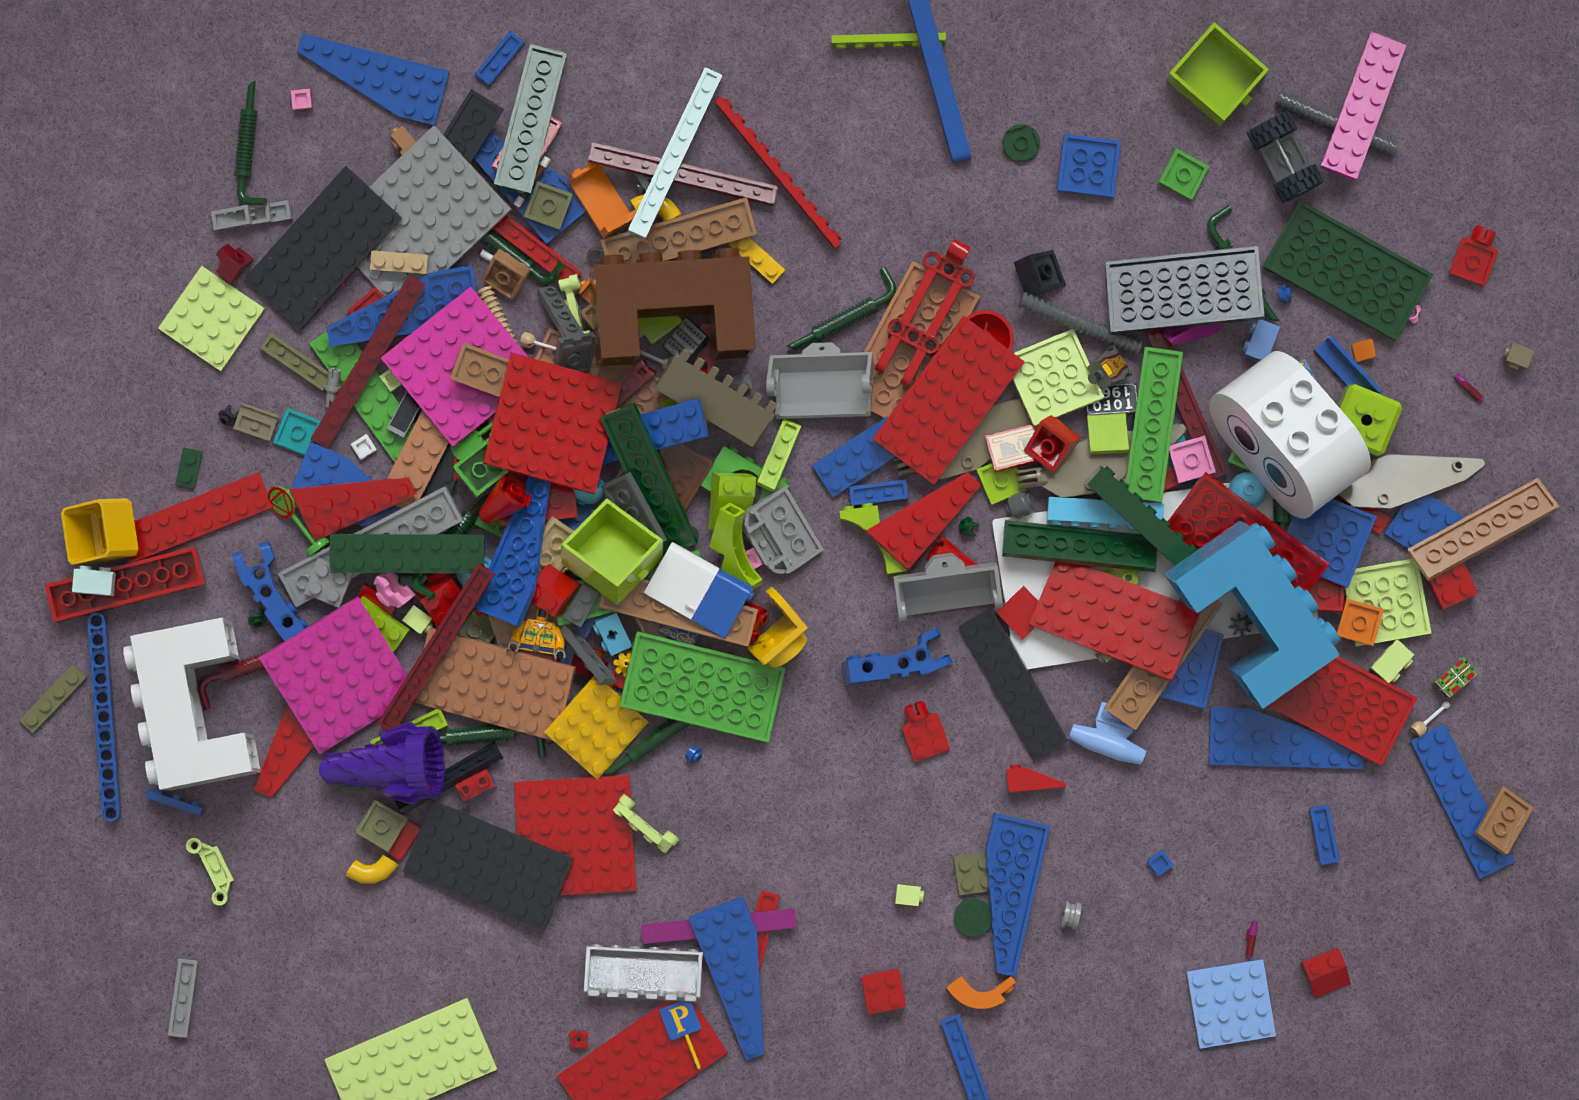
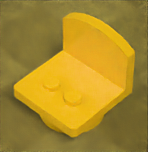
M770 587L765 593L784 616L761 634L758 640L749 645L747 649L763 665L768 663L772 668H776L790 661L802 650L807 642V637L803 632L808 627L773 587Z

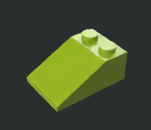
M712 473L708 530H714L720 508L728 503H732L743 510L753 505L756 487L755 476L746 473Z

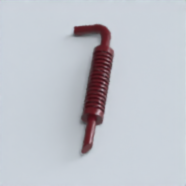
M263 653L257 654V656L253 655V658L252 656L249 659L247 657L246 660L242 659V661L238 660L235 663L231 662V665L230 663L227 666L226 664L221 665V671L202 677L198 683L197 690L203 709L211 708L206 694V685L222 678L224 682H228L231 679L234 680V677L238 679V676L241 678L245 674L249 675V673L260 672V669L263 671L265 667L259 659Z

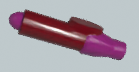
M1457 373L1454 378L1459 385L1476 401L1483 402L1482 395L1467 379Z
M1257 921L1251 922V926L1246 934L1247 947L1245 954L1248 959L1253 956L1258 931Z

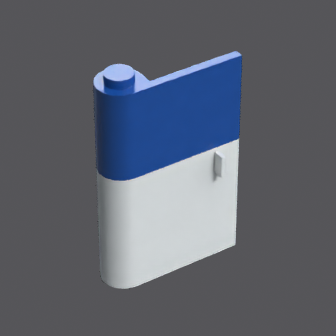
M673 542L644 591L648 596L723 638L726 637L745 601L750 602L755 592L751 591L753 589L752 586Z

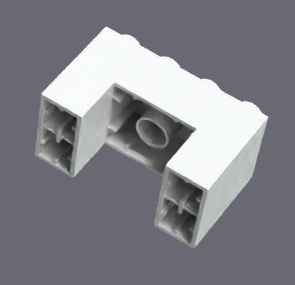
M218 618L130 636L132 645L124 647V658L128 670L133 669L138 674L139 684L131 685V694L135 708L140 707L145 711L147 722L138 723V731L142 746L148 745V747L152 748L154 760L145 762L149 783L159 785L160 790L173 791L260 773L261 769L254 735L244 732L210 740L207 739L200 697L197 690L195 668L239 660L232 622L225 618Z

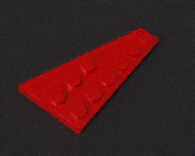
M967 472L867 529L865 532L908 570L980 488L981 484Z
M409 477L289 489L314 541L417 495Z
M288 704L254 788V791L270 797L274 796L287 778L314 748L312 741Z

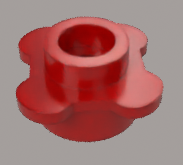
M572 1030L569 1033L571 1037L569 1046L571 1049H586L588 1047V1032L586 1030L581 1032Z

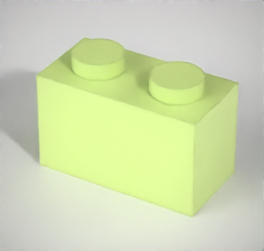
M1396 639L1369 669L1379 678L1388 683L1390 681L1394 683L1400 677L1398 672L1403 667L1405 669L1408 668L1413 662L1411 658L1414 654Z

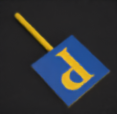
M680 1001L660 1009L659 1011L670 1040L685 1036L696 1067L701 1069L688 1035L702 1029L692 1003Z

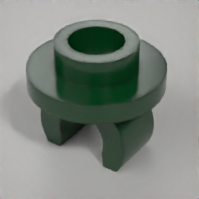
M966 517L959 523V532L962 535L975 537L976 534L972 533L971 529L973 526L979 527L980 525L973 522L971 517Z
M259 607V613L253 614L252 610L249 609L250 617L248 618V624L256 628L262 627L267 622V617L262 607Z

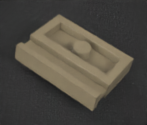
M242 403L233 430L270 442L279 415Z

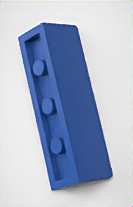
M1331 335L1314 350L1346 386L1356 384L1378 394L1383 392Z

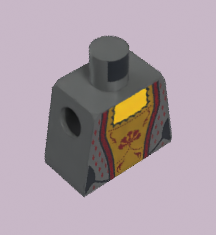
M1114 345L1103 351L1087 367L1090 373L1088 381L1093 385L1097 384L1102 390L1121 384L1133 375Z

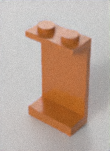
M588 163L586 168L582 170L577 168L571 172V177L567 182L599 233L605 239L629 226L637 211L629 212L603 171L602 165Z

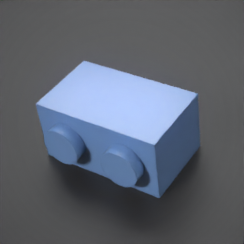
M1257 320L1256 323L1252 322L1249 333L1252 335L1250 340L1245 341L1242 348L1245 351L1244 357L1259 362L1269 355L1280 326L1264 320Z

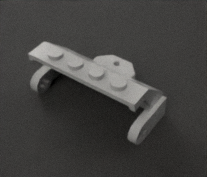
M812 343L802 350V354L770 355L766 390L767 396H776V419L871 416L872 385L875 367L873 353H841L840 348L833 343Z
M946 553L933 555L924 566L925 572L893 577L899 622L907 621L906 615L994 604L995 609L1003 608L997 563L965 566L963 561L956 555Z

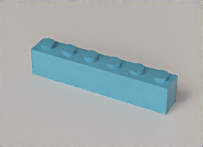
M1048 497L1046 521L1051 522V525L1061 526L1062 522H1066L1074 527H1081V524H1089V527L1101 528V525H1108L1109 529H1120V526H1128V530H1136L1104 500ZM1143 503L1146 507L1150 505L1157 511L1155 515L1160 520L1164 517V504Z

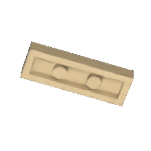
M371 250L370 270L428 274L429 255Z

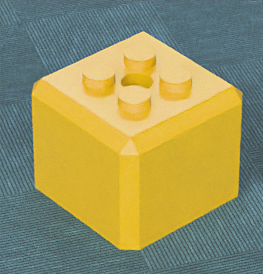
M97 499L63 508L61 518L68 562L72 565L101 564L137 554L139 549L132 503L129 499Z

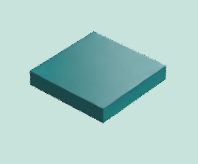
M287 408L273 443L305 456L310 442L315 443L310 438L320 420Z

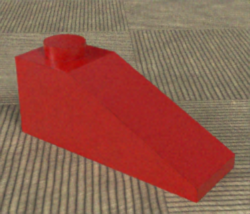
M1021 764L1010 765V769H1006L1008 793L1066 787L1065 782L1026 767L1021 768Z

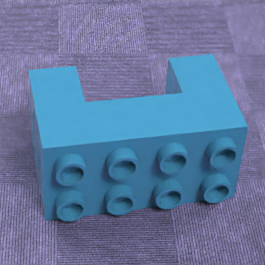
M1238 521L1165 572L1164 575L1182 602L1196 613L1228 591H1232L1266 642L1230 666L1229 670L1248 698L1263 709L1338 657L1340 654L1334 645L1341 641V639L1328 621L1325 623L1321 617L1317 620L1314 618L1312 613L1318 610L1319 606L1307 590L1303 591L1300 586L1294 589L1290 582L1298 576L1285 558L1281 559L1278 554L1274 557L1271 555L1269 549L1276 544L1268 531L1263 526L1259 527L1256 522L1249 526Z

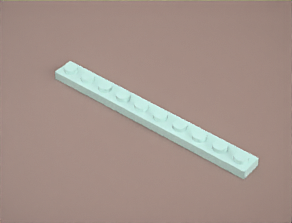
M706 67L704 68L633 218L628 233L641 239H646L721 80V74Z

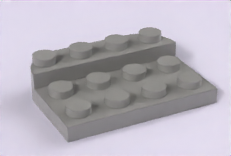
M783 485L754 506H749L745 510L742 529L763 565L768 570L779 574H788L824 550L786 486Z

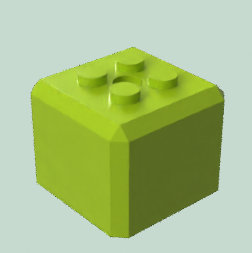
M1356 384L1346 386L1337 406L1357 428L1368 448L1369 454L1375 456L1384 454L1402 411L1400 402ZM1366 414L1372 418V422L1368 426L1363 425L1361 422L1362 416Z

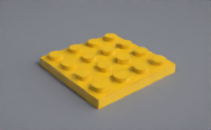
M593 676L544 733L598 780L604 773L603 771L616 760L647 725L648 721L637 711L619 707L621 697L608 685H601L596 682L595 676Z

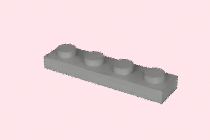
M178 959L168 1036L188 1038L198 960Z

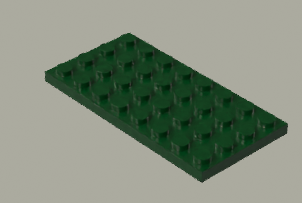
M1299 200L1262 266L1394 341L1399 337L1434 275Z

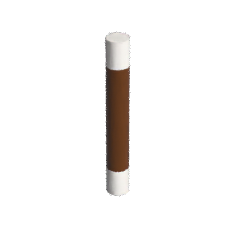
M546 156L543 157L538 165L533 187L551 161ZM520 193L513 204L520 208L528 195Z

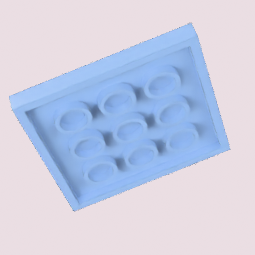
M1263 959L1186 972L1199 1048L1276 1036Z

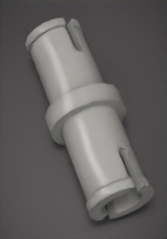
M335 368L328 369V384L325 385V390H327L325 406L328 408L341 388L339 386L341 370L338 368L336 371Z

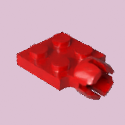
M1475 226L1470 238H1461L1448 273L1485 286L1498 250L1492 246L1496 233L1488 229L1482 238L1485 227Z
M923 701L915 702L918 713H915L911 704L904 708L907 723L901 726L914 762L950 750L938 713L930 714L926 703Z

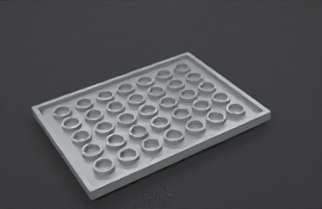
M432 126L370 186L374 192L402 217L373 251L429 255L428 274L437 270L449 269L512 209L436 126ZM371 253L358 267L384 296L400 289L408 275L416 279L427 275L370 270Z

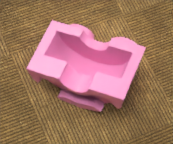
M381 573L374 581L378 591L376 596L387 607L392 605L399 608L416 595L407 585L401 586L399 584L398 576L395 573Z

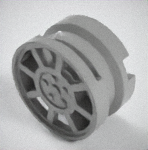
M1069 901L1065 902L1062 928H1065L1067 925L1077 930L1080 920L1081 903L1070 904Z

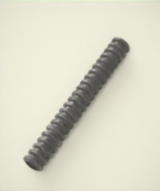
M1284 91L1279 93L1275 102L1276 107L1279 105L1281 109L1285 108L1286 111H1292V114L1297 113V116L1301 115L1304 119L1308 118V121L1313 120V123L1316 124L1317 122L1319 126L1324 125V128L1329 127L1331 131L1334 130L1339 115L1334 116L1332 112L1328 113V110L1323 111L1321 107L1318 109L1316 105L1307 104L1305 100L1302 102L1300 98L1296 99L1295 96H1289V93L1284 94ZM1375 131L1369 147L1372 146L1374 150L1379 149V152L1384 151V154H1390V157H1393L1398 149L1399 142H1394L1392 138L1389 140L1387 136L1382 137V134L1378 135Z
M1024 292L1019 300L1018 308L1020 309L1023 307L1025 311L1035 312V315L1040 314L1042 318L1045 316L1047 320L1057 321V324L1062 323V326L1067 325L1069 329L1079 330V333L1084 332V335L1089 334L1091 338L1094 336L1096 340L1101 339V342L1106 341V344L1116 345L1118 349L1123 348V351L1133 352L1135 356L1139 354L1142 348V339L1137 340V337L1132 338V335L1127 336L1126 334L1111 335L1110 326L1105 327L1103 323L1100 325L1098 321L1093 322V319L1083 318L1081 314L1078 316L1076 312L1071 313V310L1061 309L1059 305L1056 307L1054 303L1049 304V301L1039 300L1037 296L1034 298L1032 294L1027 295V292Z

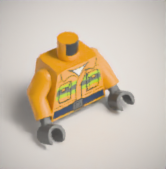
M537 608L536 619L527 618V621H522L521 626L513 630L510 643L506 648L507 653L509 648H513L515 650L514 655L517 654L519 649L553 654L555 662H557L558 656L563 657V662L566 660L564 638L560 628L555 626L554 622L547 621L548 613L541 608Z

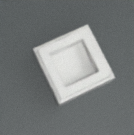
M367 434L351 444L361 461L377 451Z

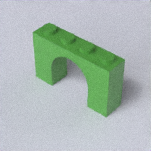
M729 445L727 448L724 446L700 487L711 493L713 472L736 473L747 471L759 478L763 465L760 468L754 464L755 460L748 456L743 458L738 455L739 451ZM780 476L774 491L783 485L789 489L788 480ZM762 488V494L758 502L773 492Z

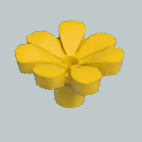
M622 652L619 653V660L615 659L613 661V665L618 666L615 672L617 674L623 672V677H626L628 665L626 666L625 662L629 664L630 652L626 656Z

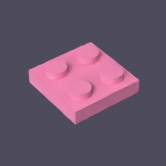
M1205 436L1170 446L1169 454L1178 484L1200 478L1205 471L1208 474L1216 473Z

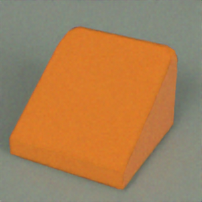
M1372 339L1352 344L1355 362L1370 360L1376 357Z

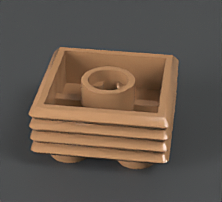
M499 249L492 257L481 280L513 300L519 293L531 270L524 263L511 257L509 253Z

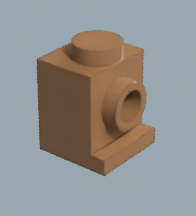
M403 126L400 128L395 127L389 133L393 138L391 143L398 151L402 149L400 151L401 155L416 143Z

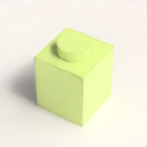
M414 605L402 620L421 635L424 632L427 634L428 628H432L434 625L432 624L433 619Z
M897 884L895 904L919 906V902L923 903L924 891H920L921 887Z

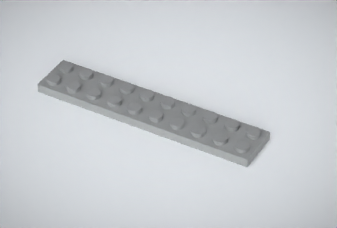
M444 486L354 534H438L464 519L447 486ZM330 546L278 573L295 607L314 598L304 594L317 558L320 557L330 561ZM354 573V574H353V577H355V576H357V575H359V574H361V573Z

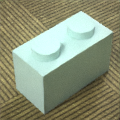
M80 566V569H74L72 592L114 596L116 573L111 572V568L99 567V571L91 570L92 567Z

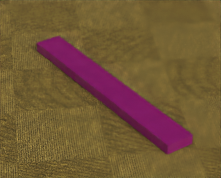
M795 908L750 913L757 932L797 928ZM690 920L641 925L643 944L697 938Z

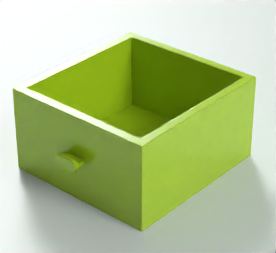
M1214 22L1172 69L1166 81L1221 127L1241 103L1246 106L1252 100L1249 94L1266 76L1269 69Z
M608 499L561 544L562 564L616 605L663 559V540Z

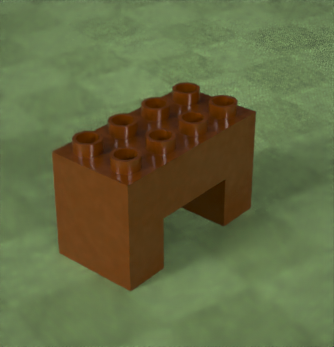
M739 248L717 249L716 255H713L711 259H701L700 250L678 252V257L674 258L675 261H663L661 252L639 254V259L636 260V263H624V255L621 254L601 256V261L598 262V265L594 266L590 274L593 327L596 336V367L634 365L640 357L638 319L707 315L709 337L711 338L710 358L714 360L749 358L756 349L750 257H740Z

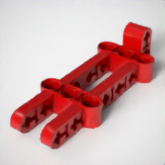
M953 239L945 256L934 251L925 254L923 266L927 270L902 318L893 319L889 322L887 331L891 338L874 370L883 374L899 343L902 342L917 350L900 381L901 384L909 387L925 355L932 356L939 348V342L935 338L960 289L971 287L975 279L974 273L962 266L971 249L970 246ZM934 257L937 263L931 266L927 263L926 259ZM948 265L954 269V272L949 275L943 270ZM967 274L970 276L971 281L963 283L960 277ZM935 275H938L951 282L952 285L925 333L910 325V322ZM899 324L902 330L894 333L891 330V326ZM916 333L919 339L912 342L908 339V335ZM926 342H933L935 349L932 351L925 348Z

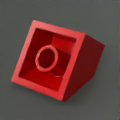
M1050 415L1040 421L1024 451L1054 473L1070 456L1081 437Z
M548 564L538 574L536 591L531 602L553 617H561L581 584L551 564Z
M1339 948L1331 949L1300 962L1315 998L1351 984L1347 967Z

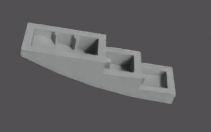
M289 200L274 203L267 202L266 206L243 205L211 212L214 231L293 220L291 202Z

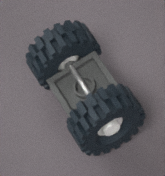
M1289 111L1262 122L1246 133L1255 151H1261L1276 181L1273 187L1281 203L1305 194L1324 182L1317 165H1311L1295 134L1298 128Z

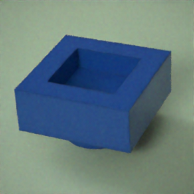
M1163 849L1147 860L1157 876H1160L1174 866Z

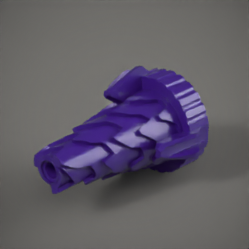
M412 722L400 724L389 729L387 732L381 733L380 739L382 743L368 744L365 745V748L350 749V752L324 754V760L320 763L319 776L322 777L323 781H326V784L343 783V786L375 787L376 790H383L384 796L409 804H415L419 799L439 797L445 780L444 751L438 731L433 726L417 727Z

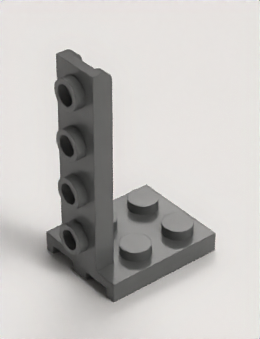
M556 286L538 288V297L562 336L557 339L554 364L583 373L590 372L596 340L595 334L593 332L584 334Z

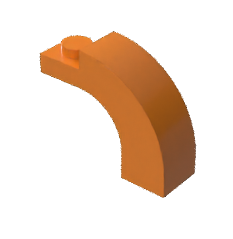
M959 976L946 988L962 1004L972 1008L986 1009L1006 1001L1001 994L1003 992L1008 994L1015 988L1013 984L1016 982L1012 976H1009L994 989L980 992L972 989L965 979Z

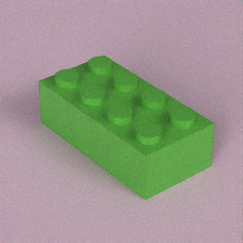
M489 438L452 466V470L475 498L496 483L504 474L510 472L483 464Z

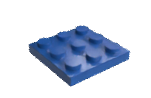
M1064 134L1057 191L1114 198L1121 141Z
M1426 495L1403 504L1384 534L1408 549L1458 522L1464 516L1433 496Z

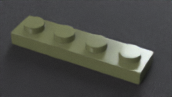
M270 332L260 349L324 391L325 385L328 384L329 372Z
M72 664L19 721L34 734L87 677Z

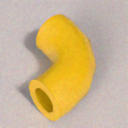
M645 194L630 200L636 211ZM666 197L657 213L663 221L682 215L677 206Z
M384 854L372 865H365L355 860L345 876L361 884H375L387 879L399 864Z

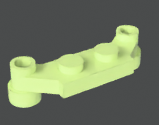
M571 275L569 278L559 280L560 289L565 291L567 297L564 301L584 334L591 333L590 330L584 331L581 315L579 314V306L574 291L581 289L578 275Z
M622 795L619 799L620 802L613 811L620 817L624 815L630 821L628 825L635 831L638 829L644 833L643 837L650 843L654 841L657 847L665 854L672 845L675 846L679 839L672 832L667 830L662 836L631 810L635 802L627 795Z
M197 838L189 839L186 843L187 850L190 853L200 855L216 888V891L212 894L213 903L224 905L228 901L230 884L234 881V878L218 846H209ZM194 842L198 844L197 849H193L192 847ZM220 894L224 896L223 901L218 900Z

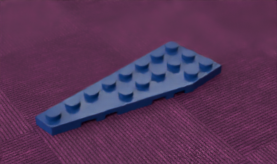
M302 33L297 50L299 54L397 117L431 126L436 125L449 76L448 70Z
M490 133L474 159L494 182L497 171L491 169V166L502 150L504 141ZM546 167L538 181L573 194L561 230L524 218L548 245L584 215L586 211L568 184V180ZM535 185L532 188L531 195L527 196L520 208L513 204L519 196V192L499 188L524 217Z
M468 265L437 270L419 278L418 280L426 285L395 336L413 333L469 287H472L476 292L473 266ZM400 289L327 326L329 346L370 340Z
M310 442L291 488L364 482L372 479L347 457ZM393 505L356 522V524L366 528L401 508Z
M528 477L525 484L527 487L525 492L527 495L530 493L531 502L525 508L512 514L488 568L496 575L474 608L517 627L521 626L536 591L551 485L550 482Z
M1210 707L1209 765L1363 769V756L1319 733L1250 708Z
M993 813L985 848L995 972L1016 977L1050 826Z
M742 895L691 915L689 920L747 1061L764 1054L757 929Z

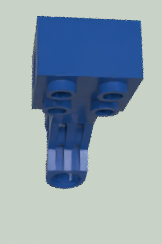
M269 541L259 544L265 562L251 568L246 566L242 551L232 554L242 583L247 588L251 587L255 593L253 596L255 601L259 604L262 602L267 609L264 611L266 617L284 641L309 627L304 619H299L297 616L299 611L293 603H287L275 586L270 566L276 558ZM259 569L265 571V576L262 579H257L255 576ZM266 587H270L272 590L269 597L262 595V591ZM293 619V625L287 628L286 621Z
M937 627L919 635L918 645L902 654L880 656V652L865 655V658H861V655L847 657L846 661L842 662L841 665L845 686L887 680L891 678L890 675L898 674V678L907 677L911 672H917V676L925 675L953 663L950 654L936 660H932L925 643L941 637ZM917 651L923 653L922 661L916 659L915 654ZM900 658L906 661L904 669L898 666ZM863 664L867 667L866 673L862 670Z

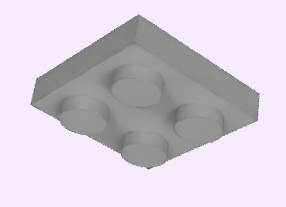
M318 557L304 594L339 608L342 605L354 573H330V561Z

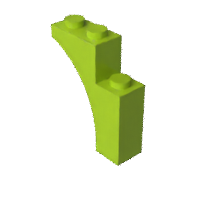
M728 503L719 510L709 547L716 550L717 553L724 555L721 569L752 586L753 589L751 591L761 586L763 579L752 567L744 549L742 524L746 511L732 503Z
M873 503L862 504V508L854 509V506L842 507L843 511H839L840 520L853 523L865 531L880 523L878 506H873ZM877 543L885 561L887 575L905 573L906 569Z

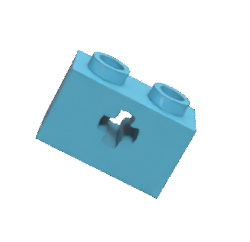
M616 612L594 617L596 624L593 625V628L597 635L601 634L603 638L601 644L605 652L609 651L611 656L632 647ZM613 630L614 635L610 636L608 631Z

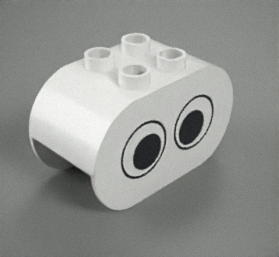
M1280 351L1271 352L1211 397L1210 413L1224 441L1260 480L1279 505L1295 517L1302 519L1310 517L1319 508L1370 470L1371 460L1369 451L1357 428L1297 360Z

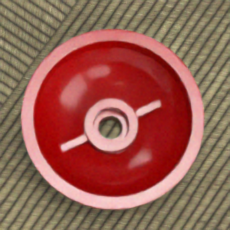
M979 310L966 317L1010 351L1012 350L1014 344L1013 330L1010 323L1001 314L991 310Z

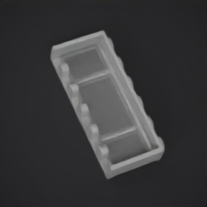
M592 944L586 948L584 996L700 1002L703 952H699L696 949L680 951L677 948L660 950L658 947L641 949L638 946L622 948L619 945L603 947L600 944Z

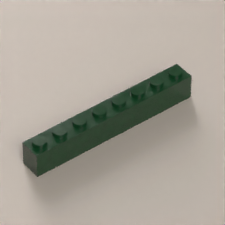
M1100 465L1085 481L1094 492L1174 566L1198 550L1191 543L1188 546L1183 541L1185 537L1178 531L1174 533L1169 528L1171 524L1164 518L1160 520L1155 515L1157 511L1150 505L1146 507L1142 503L1143 498L1136 492L1132 494L1128 490L1129 485L1122 479L1118 481L1113 477L1115 472L1108 466L1104 468Z

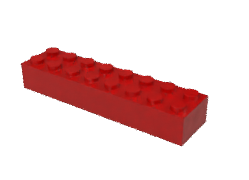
M194 546L112 567L111 572L116 573L114 596L72 592L73 577L45 584L53 621L60 623L88 616L95 612L100 613L206 586L207 584L198 548Z

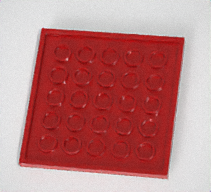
M511 352L483 464L595 494L609 439L600 416L616 410L622 383Z
M630 775L599 777L598 780L595 777L514 782L517 835L574 858L560 895L636 891L633 828L628 825L630 821L624 815L620 817L613 811L623 794L631 798Z

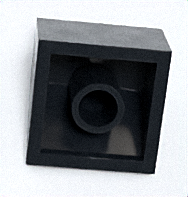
M1054 250L1030 254L1014 262L1024 292H1027V295L1032 294L1034 297L1066 286Z

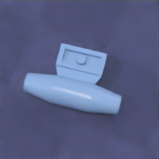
M1102 702L1095 719L1096 728L1073 724L1069 735L1070 740L1090 751L1109 758L1133 764H1142L1146 750L1126 739L1132 734L1133 729L1103 709L1107 703Z

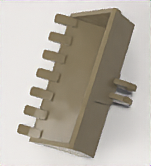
M683 349L679 357L676 355L671 356L656 382L655 389L678 403L701 399L706 425L710 421L753 447L763 430L775 416L772 412L777 404L770 401L765 409L757 405L762 398V394L758 392L754 394L751 400L747 399L743 395L748 386L743 383L737 391L732 390L729 386L734 378L730 375H727L722 383L714 378L719 369L715 366L710 369L708 374L702 372L700 369L705 360L700 357L693 366L687 363L686 359L690 355V351L687 349Z

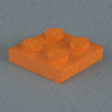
M1346 599L1337 634L1341 638L1374 646L1384 609Z

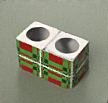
M1464 657L1459 658L1460 661L1437 681L1432 682L1446 698L1453 696L1477 675Z

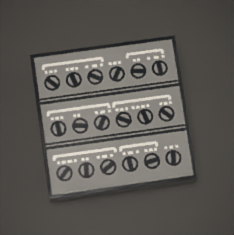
M685 317L662 347L672 356L676 355L677 357H679L683 349H687L690 351V355L686 362L691 364L711 338L694 322Z

